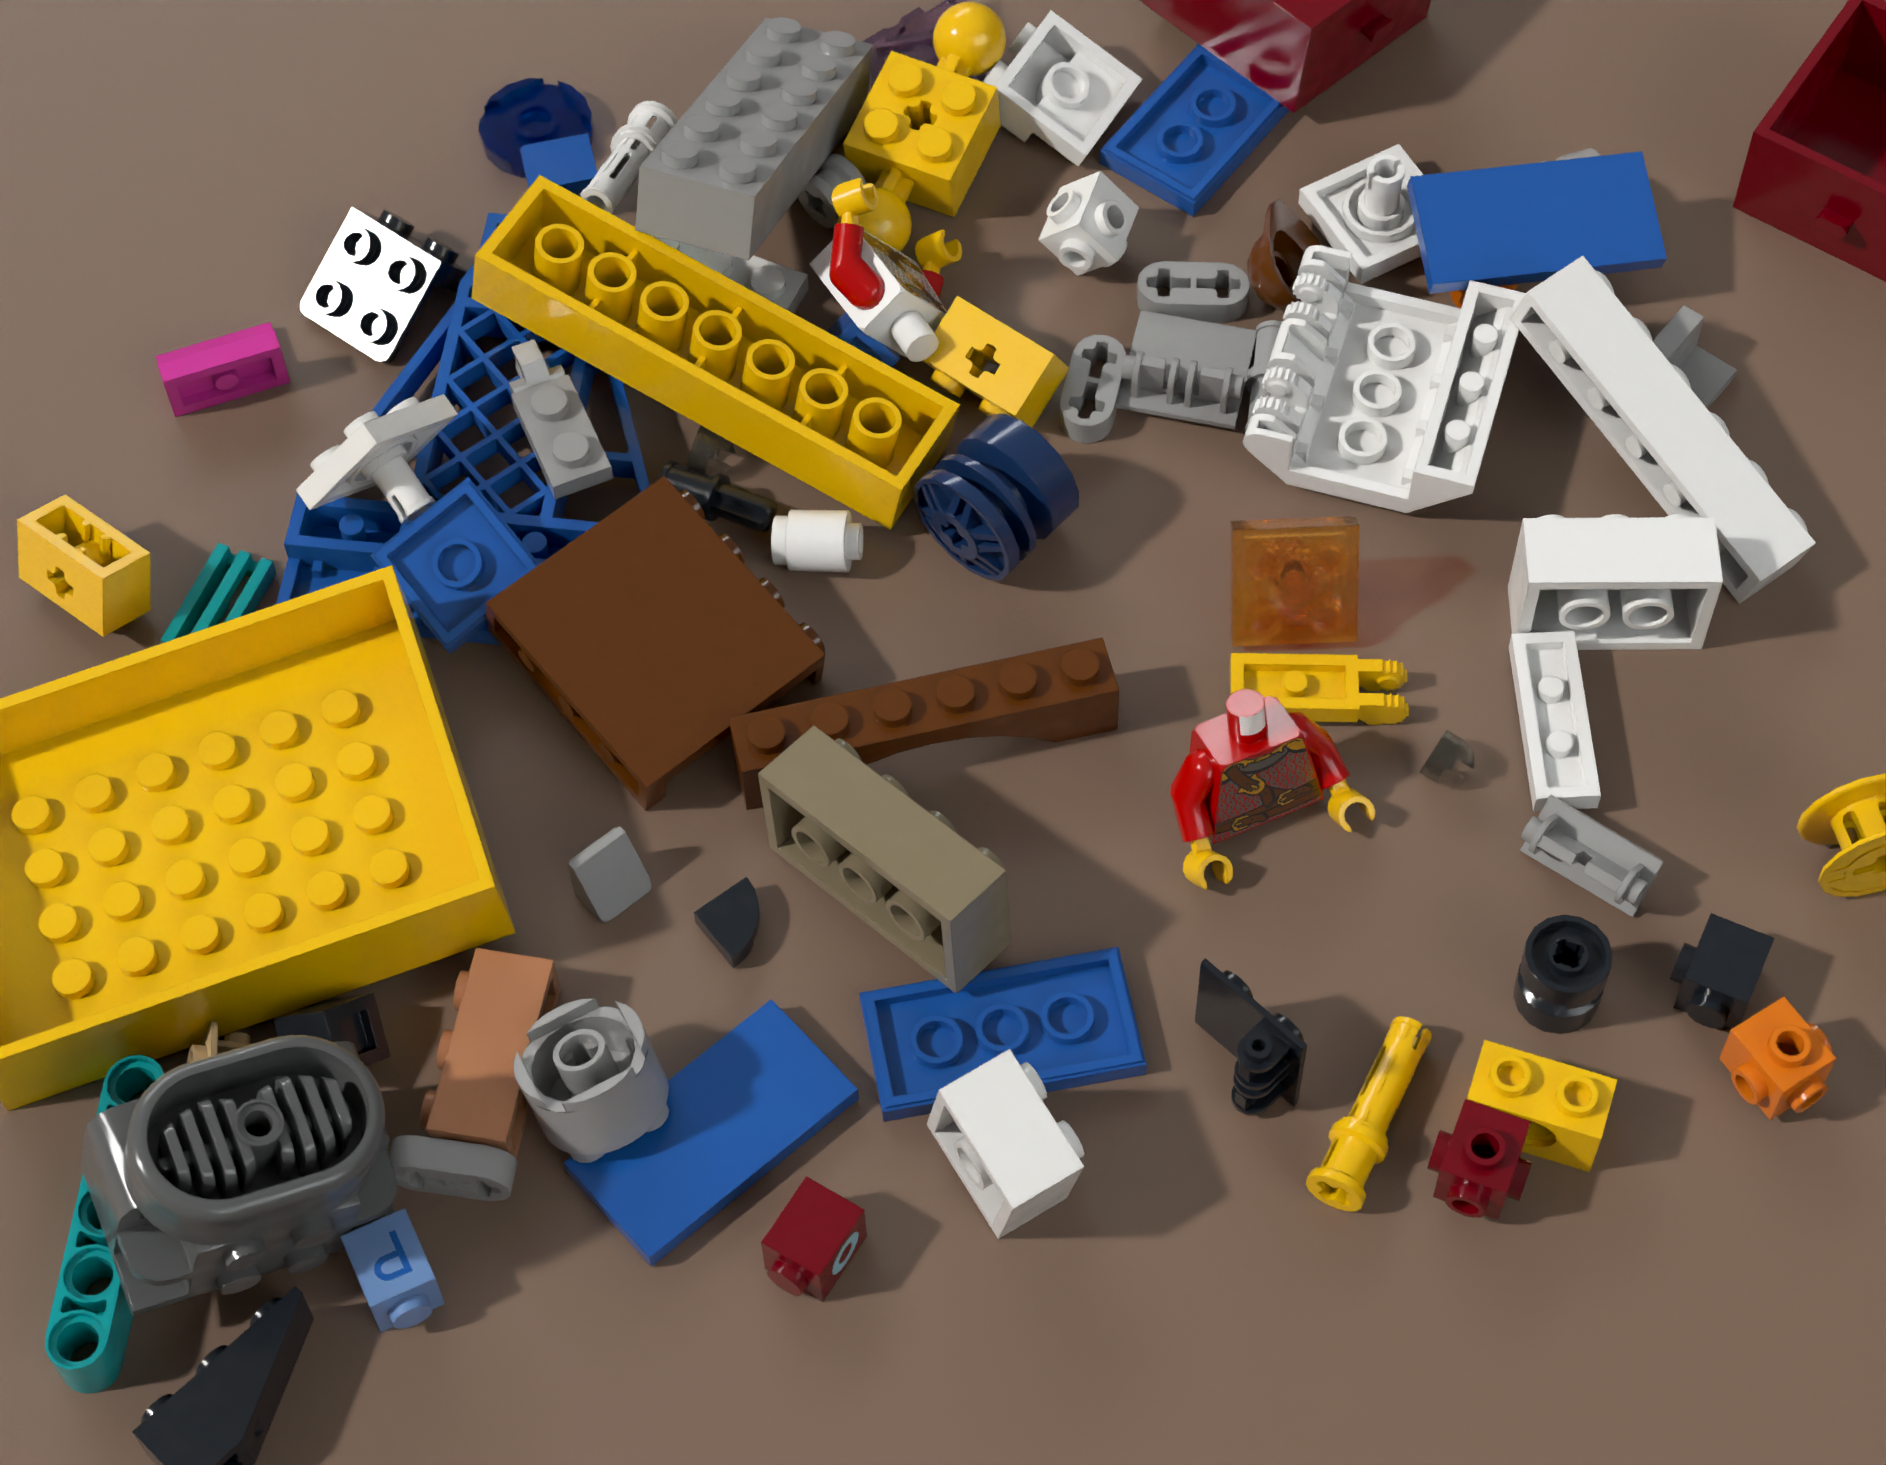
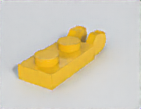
M1231 653L1230 694L1242 689H1252L1259 692L1263 697H1276L1288 713L1294 711L1302 712L1314 722H1358V719L1368 725H1381L1383 723L1389 725L1398 722L1402 723L1406 716H1409V707L1404 696L1401 697L1399 694L1392 695V693L1389 695L1384 693H1359V686L1367 691H1394L1397 688L1401 689V686L1407 682V669L1404 668L1403 662L1399 663L1397 660L1391 661L1390 659L1388 661H1383V659H1358V655Z

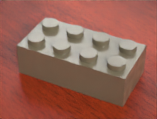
M812 726L758 773L770 849L956 994L960 992L1011 944L1007 872L1001 860L985 847L976 848L958 835L952 823L943 814L936 810L928 812L913 801L905 788L894 777L888 774L880 776L864 764L855 749L842 739L834 741L817 727Z

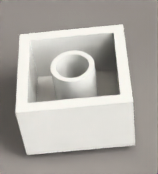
M1010 1049L941 1088L937 1093L927 1121V1126L998 1239L1065 1200L1084 1168L1080 1161V1158L1084 1157V1150L1076 1133L1066 1121L1062 1120L1056 1123L1042 1101L1047 1098V1092L1038 1073L1028 1062L1020 1065Z

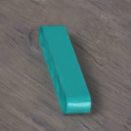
M143 1055L127 1056L117 1061L109 1069L104 1079L96 1115L114 1106L129 1102L136 1093L147 1090L152 1083L164 1075L160 1064L152 1058ZM82 1174L46 1330L45 1350L65 1384L74 1391L90 1394L98 1393L108 1388L118 1378L124 1362L133 1316L103 1230H100L101 1224L86 1180ZM105 1277L113 1278L105 1291L97 1295H85L87 1288L94 1281ZM90 1342L98 1343L96 1351L89 1358L78 1362L70 1361L73 1352L79 1346Z

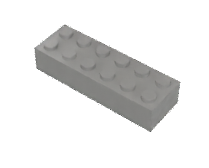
M765 18L639 166L635 231L749 261L853 125L868 96L873 44L857 41L846 32H822L802 27L799 22L790 18Z

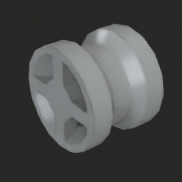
M831 154L821 165L820 171L812 177L799 194L798 199L813 220L826 228H834L838 218L831 198L834 188L843 182L856 178H862L863 185L867 183L852 162L839 154Z

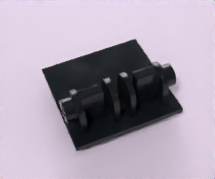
M1205 958L1200 965L1195 1023L1237 1058L1233 1077L1234 1086L1231 1092V1100L1234 1107L1242 1114L1255 1116L1265 1112L1280 1096L1294 1107L1299 1099L1308 1046L1304 1042L1302 1033L1286 1016L1279 1013L1272 1015L1255 1001L1250 988L1238 975L1228 970L1221 972Z

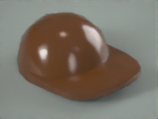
M1280 199L1268 206L1264 231L1252 247L1247 261V269L1251 285L1258 298L1275 309L1285 311L1287 305L1291 304L1292 301L1301 302L1300 299H1296L1297 296L1293 294L1294 290L1292 288L1305 250L1310 246L1320 245V243L1299 216Z

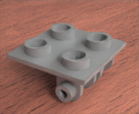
M1141 310L1130 354H1125L1121 370L1123 381L1116 408L1235 429L1246 384V375L1250 367L1256 341V330Z

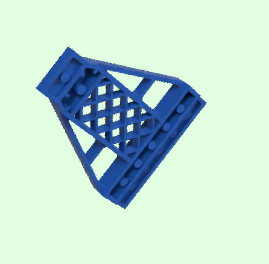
M488 213L480 248L508 214ZM473 264L459 282L454 304L371 411H375L380 417L386 415L400 402L413 397L440 361L432 398L444 394L453 408L457 404L461 411L413 457L417 458L414 474L427 493L436 502L443 497L438 491L440 488L461 475H464L466 478L469 477L536 561L541 564L598 522L563 519L568 495L555 499L548 483L546 487L535 474L541 467L534 452L521 458L510 446L526 436L518 418L498 431L486 418L509 403L513 406L509 382L518 380L520 377L518 375L508 381L497 369L515 358L511 347L535 339L537 344L549 341L472 299ZM482 336L508 339L485 354L474 343V341ZM560 349L544 359L547 369L558 365L565 369L573 364L570 378L586 411L594 375L597 372H605L566 350ZM468 355L473 361L465 366ZM605 373L609 379L627 453L604 452L612 467L613 477L635 479L638 493H641L650 484L623 382ZM487 376L497 389L473 403L462 390ZM475 425L486 438L461 453L450 439ZM499 452L510 466L485 481L474 467ZM445 453L450 460L441 465ZM523 480L535 494L510 509L498 495ZM297 493L284 541L288 560L276 604L379 570L380 567L370 555L408 524H401L398 515L387 501L343 497L309 510ZM410 606L420 637L437 639ZM487 625L466 641L500 645L487 630Z

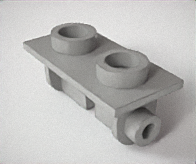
M1553 795L1549 796L1538 818L1533 816L1521 834V839L1525 842L1520 851L1631 917L1635 915L1664 863V860Z

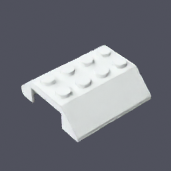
M1320 245L1308 247L1304 252L1298 275L1292 288L1294 290L1293 294L1297 296L1296 299H1300L1301 302L1292 301L1291 304L1287 305L1283 316L1284 321L1280 325L1267 365L1268 369L1262 380V388L1266 389V393H1270L1271 397L1268 395L1266 397L1261 396L1260 399L1256 400L1252 411L1254 415L1249 420L1243 439L1244 447L1288 485L1398 512L1409 513L1473 494L1519 333V329L1510 318L1526 293L1470 280L1462 308H1457L1350 283L1348 280L1352 252Z

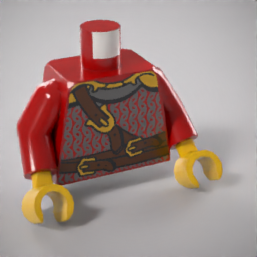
M1242 689L1230 694L1226 699V713L1202 722L1192 730L1189 755L1186 756L1176 774L1170 790L1183 843L1190 842L1192 850L1183 862L1184 875L1191 883L1207 890L1204 870L1210 862H1212V871L1217 880L1228 884L1233 877L1231 861L1226 856L1211 849L1209 838L1213 844H1216L1323 800L1322 790L1326 788L1329 789L1332 795L1327 807L1329 816L1344 830L1352 832L1344 817L1347 807L1352 803L1358 802L1362 813L1369 820H1374L1375 809L1371 801L1359 791L1349 788L1345 779L1350 776V773L1327 731L1302 712L1294 711L1288 713L1276 697H1263L1259 692L1252 689Z

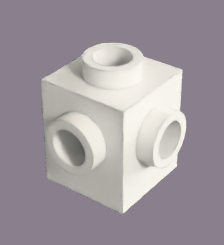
M1101 171L1060 187L1058 194L1048 205L1046 212L1048 218L1039 241L1077 276L1100 267H1109L1115 264L1125 253L1127 248L1126 239L1139 207Z

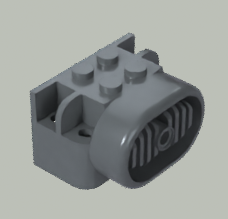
M288 1035L178 1066L159 1077L149 1086L140 1099L109 1108L88 1122L85 1127L80 1166L132 1316L220 1289L221 1293L225 1295L238 1293L259 1283L262 1279L261 1275L286 1267L289 1273H300L310 1270L324 1263L328 1259V1254L345 1249L340 1236L394 1213L392 1205L398 1186L396 1174L386 1150L390 1139L385 1127L384 1101L374 1076L359 1059L354 1043L349 1041L331 1042L307 1035Z

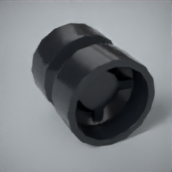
M1560 915L1547 918L1533 928L1526 939L1521 963L1515 979L1513 994L1519 1013L1529 1024L1544 1032L1564 1034L1578 1031L1592 1020L1603 995V988L1606 985L1611 970L1613 955L1608 938L1597 925L1582 917Z

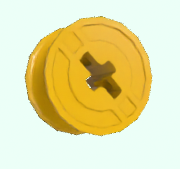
M1886 773L1861 778L1832 790L1813 802L1800 816L1796 827L1803 840L1816 845L1839 844L1842 850L1823 866L1819 875L1818 882L1823 892L1836 897H1857L1886 890Z

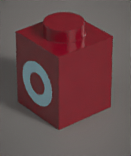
M806 1176L761 1241L765 1269L768 1270V1277L778 1287L792 1295L802 1296L806 1292L823 1302L867 1237L865 1209Z

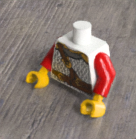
M856 178L839 184L832 191L831 198L835 211L841 217V223L834 225L833 240L810 263V266L862 332L907 357L910 361H923L929 358L938 347L939 340L934 331L947 312L939 300L944 283V278L940 275V269L961 259V243L957 239L944 243V229L921 238L915 246L917 260L923 267L921 270L914 260L864 230V227L859 226L858 215L875 211L878 207V195L875 186L872 183L863 185L862 178Z

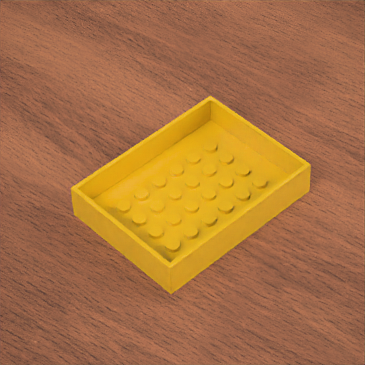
M392 565L0 698V1102L8 1111L104 1078L117 1061L127 1056L143 1055L155 1060L189 1048L192 1044L198 1045L201 1043L211 1021L218 1022V1037L516 933L414 615Z

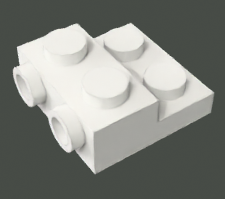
M1051 10L1038 28L1029 22L1025 25L1008 49L1016 55L1009 66L999 60L983 82L998 89L1000 120L1003 127L1023 142H1026L1033 132L1079 167L1139 85L1142 78Z

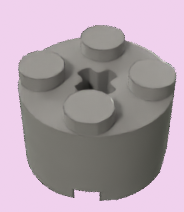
M596 998L579 999L551 1010L536 1021L526 1033L530 1042L524 1050L522 1057H520L518 1052L516 1053L513 1063L517 1083L546 1138L557 1148L568 1152L574 1161L580 1163L596 1161L605 1153L632 1143L645 1132L658 1129L667 1120L669 1108L666 1103L669 1082L665 1070L637 1013L628 1005L617 1001L615 1002L618 1008L599 1006Z

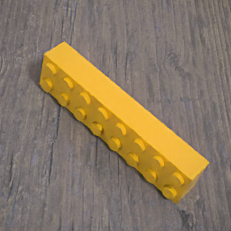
M541 175L537 177L475 254L472 285L473 300L889 530L892 529L913 498V487L928 471L932 470L949 445L960 404L655 237L635 231L633 225Z

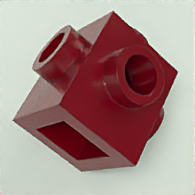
M1465 1099L1453 1134L1440 1130L1430 1156L1427 1169L1439 1173L1433 1197L1445 1201L1450 1209L1461 1215L1472 1218H1480L1485 1215L1499 1220L1506 1197L1520 1201L1532 1166L1531 1161L1520 1158L1531 1121Z

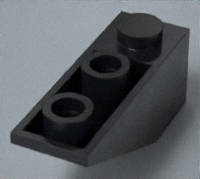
M296 1286L282 1299L276 1297L261 1306L252 1317L250 1327L229 1346L222 1345L212 1350L200 1362L196 1369V1375L175 1394L169 1393L160 1397L145 1411L141 1424L132 1432L146 1455L156 1465H254L256 1463L314 1320L303 1293Z

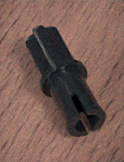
M673 460L668 461L659 474L658 480L665 476L678 491L685 489L691 493L700 504L707 521L712 522L721 517L761 532H767L772 526L773 519L777 513V504L770 499L732 486L727 475L717 474L714 477L693 470Z

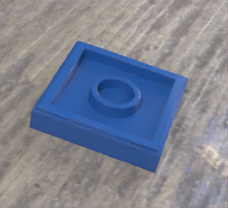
M469 477L370 555L380 569L393 566L409 605L450 654L487 625L486 602L539 565Z

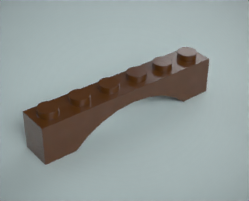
M1101 637L730 717L728 719L733 756L746 809L763 807L758 773L812 726L817 727L834 741L836 739L846 741L855 749L862 762L866 765L900 752L930 744L965 738L1009 736L1061 742L1116 730L1118 728L1119 687L1104 639Z

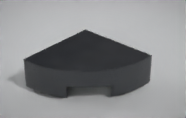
M747 877L694 912L695 923L733 969L751 952L760 921L758 898L753 885Z

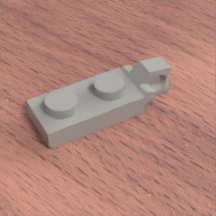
M535 339L511 347L516 359L515 368L520 377L518 380L509 382L514 410L554 498L558 499L613 479L610 462L569 374L565 375L561 365L547 369L544 357Z

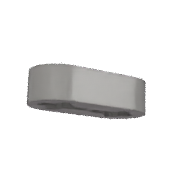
M1154 262L1146 266L1139 274L1136 300L1140 311L1144 310L1212 323H1227L1240 318L1246 312L1250 283L1246 273L1234 264L1219 262ZM1157 287H1169L1170 296H1158ZM1216 288L1228 289L1229 297H1217Z
M1107 335L1085 337L1077 343L1072 353L1070 369L1067 372L1060 398V427L1063 433L1073 441L1079 443L1100 441L1109 434L1113 427L1117 412L1116 405L1123 381L1121 378L1122 364L1126 354L1123 345L1113 337ZM1096 360H1105L1107 363L1102 368L1100 379L1091 377V367L1095 365ZM1086 399L1095 400V411L1090 414L1089 419L1078 417V414H1081L1084 409Z
M415 1135L397 1136L392 1140L389 1158L396 1174L398 1186L420 1192L485 1201H501L510 1197L518 1164L517 1159L513 1155L496 1147Z

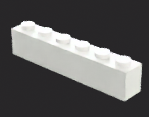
M1581 256L1527 291L1510 319L1668 516L1686 514L1692 517H1715L1723 584L1739 604L1792 568L1816 544L1808 534L1807 526L1801 516L1794 510L1787 508L1770 487L1767 476L1762 468L1754 461L1748 460L1731 439L1724 421L1715 413L1709 412L1692 391L1685 373L1666 359L1653 343L1651 333L1641 320L1632 317L1615 296L1613 287L1607 277L1601 272L1594 270L1584 256Z

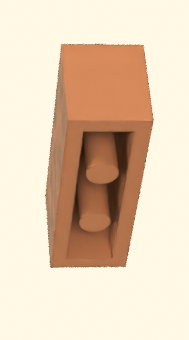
M481 948L475 949L470 971L461 970L456 981L454 1008L458 1010L454 1028L453 1030L445 1029L439 1042L437 1066L438 1069H442L437 1090H428L422 1103L420 1127L422 1130L427 1131L429 1137L492 1146L507 1151L517 1159L530 1106L515 1078L513 1063L516 1053L518 1052L520 1057H522L524 1050L530 1042L526 1033L536 1021L557 1006L561 988L554 960Z

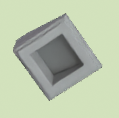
M621 826L613 828L569 860L568 863L575 895L602 923L611 921L652 889L650 877L627 833Z

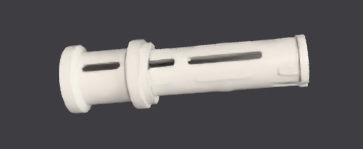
M644 101L637 104L629 114L627 124L620 127L612 137L611 155L600 167L587 188L583 189L580 193L581 198L609 213H613L616 206L639 176V166L677 123V118L673 112L664 104L655 101ZM656 117L657 120L650 129L646 127L651 118Z

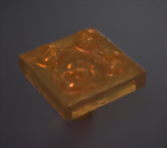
M1357 516L1230 521V638L1232 647L1358 642L1360 525Z

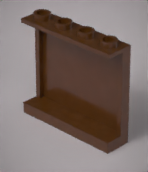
M665 476L486 602L487 630L645 811L666 797L668 780L730 735L728 718L762 711L806 677L813 685H816L822 680L825 661L824 644L814 629L804 622L798 625L784 609L783 598L776 587L766 578L758 580L744 565V557L737 544L724 533L718 536L704 520V512L694 496L685 489L678 491Z

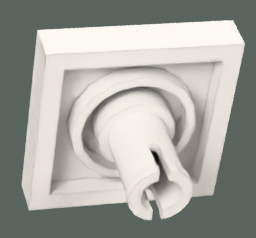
M1399 144L1300 189L1298 204L1331 247L1352 252L1350 271L1360 284L1421 256L1407 184L1411 176H1420L1423 173Z
M444 394L420 403L416 397H410L397 404L386 415L380 417L375 411L368 412L351 422L344 429L347 439L341 445H336L324 451L311 462L310 466L314 472L296 491L308 509L312 510L377 485L398 515L401 524H408L436 503L414 474L408 462L458 414Z

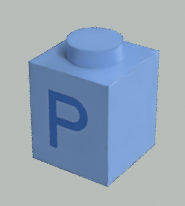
M405 1208L340 1236L380 1332L392 1327L405 1329L415 1326L427 1319L433 1309L445 1304L435 1276Z

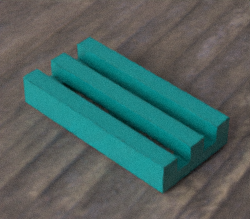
M218 543L162 636L161 643L220 623L229 608L228 603L244 575L249 576L250 579L224 622L253 613L277 573L273 561L261 558L260 562L253 560L251 553L240 550L236 555L231 553L229 546Z

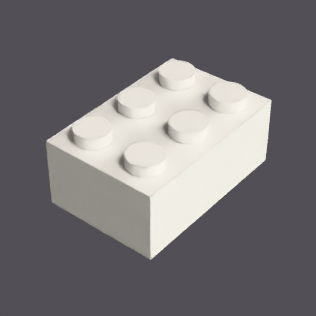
M1551 514L1538 518H1523L1508 583L1512 634L1575 631L1577 650L1702 649L1723 583L1715 517H1692L1686 514H1673L1666 517L1629 518L1621 514H1611L1601 518H1565L1560 515Z

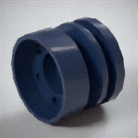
M990 414L957 446V454H947L935 466L934 470L928 471L913 487L916 509L922 522L936 542L954 560L970 572L988 580H1002L1019 564V561H1022L1036 548V539H1046L1079 507V490L1072 472L1060 454L1041 434L1023 421L1007 414Z

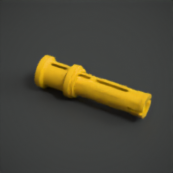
M1404 1016L1395 1017L1392 1020L1384 1043L1374 1060L1348 1117H1342L1333 1123L1329 1131L1328 1137L1331 1145L1320 1167L1310 1171L1306 1179L1308 1190L1326 1205L1349 1212L1360 1210L1365 1202L1366 1193L1363 1188L1374 1164L1383 1162L1388 1153V1139L1385 1134L1415 1073L1417 1065L1426 1047L1432 1040V1034L1428 1028L1422 1029L1419 1037H1416L1422 1027V1023Z

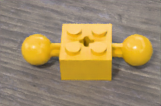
M958 3L948 8L940 16L933 32V46L939 59L937 66L894 51L890 52L843 142L845 158L852 162L860 171L867 184L872 183L875 186L878 195L877 209L858 215L859 226L864 227L865 231L899 252L908 243L912 230V219L905 202L909 201L955 217L1001 126L997 87L969 78L970 76H978L991 70L1003 56L1006 47V32L1000 17L991 8L981 3ZM839 215L837 218V224L841 223V217Z

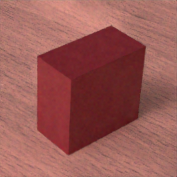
M1139 0L1293 113L1425 19L1431 0Z
M1848 0L1753 131L1733 208L1885 282L1886 1Z

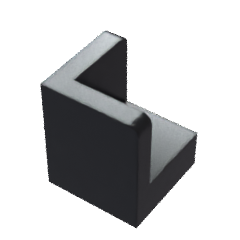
M374 993L324 1000L273 1018L278 1037L307 1035L331 1042L349 1041L354 1043L359 1059L365 1066L391 1057Z

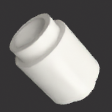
M790 510L788 516H775L773 519L771 552L774 565H787L789 571L849 572L852 560L862 559L864 543L862 523L852 522L849 510Z

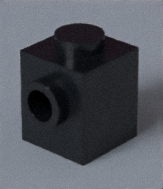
M1711 913L1698 946L1695 947L1684 942L1670 980L1682 985L1673 1008L1686 1012L1692 1020L1706 1027H1723L1731 1030L1739 1025L1775 938Z

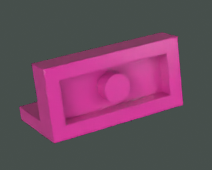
M270 322L156 356L160 375L175 417L290 383L281 348Z

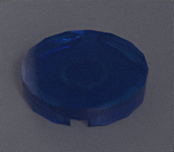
M527 78L507 84L489 98L484 106L485 113L481 120L479 119L478 131L487 159L501 171L520 178H526L520 152L522 146L586 133L589 135L591 145L593 141V117L585 97L571 85L558 81V86L544 84L543 78Z

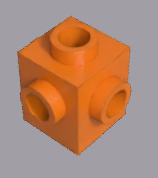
M1784 996L1732 1028L1719 1057L1721 1062L1731 1072L1732 1082L1740 1096L1751 1105L1757 1104L1770 1121L1789 1108H1792L1796 1113H1801L1818 1102L1828 1091V1086L1825 1082L1836 1061V1057L1832 1054L1830 1042L1823 1031L1813 1023H1806Z

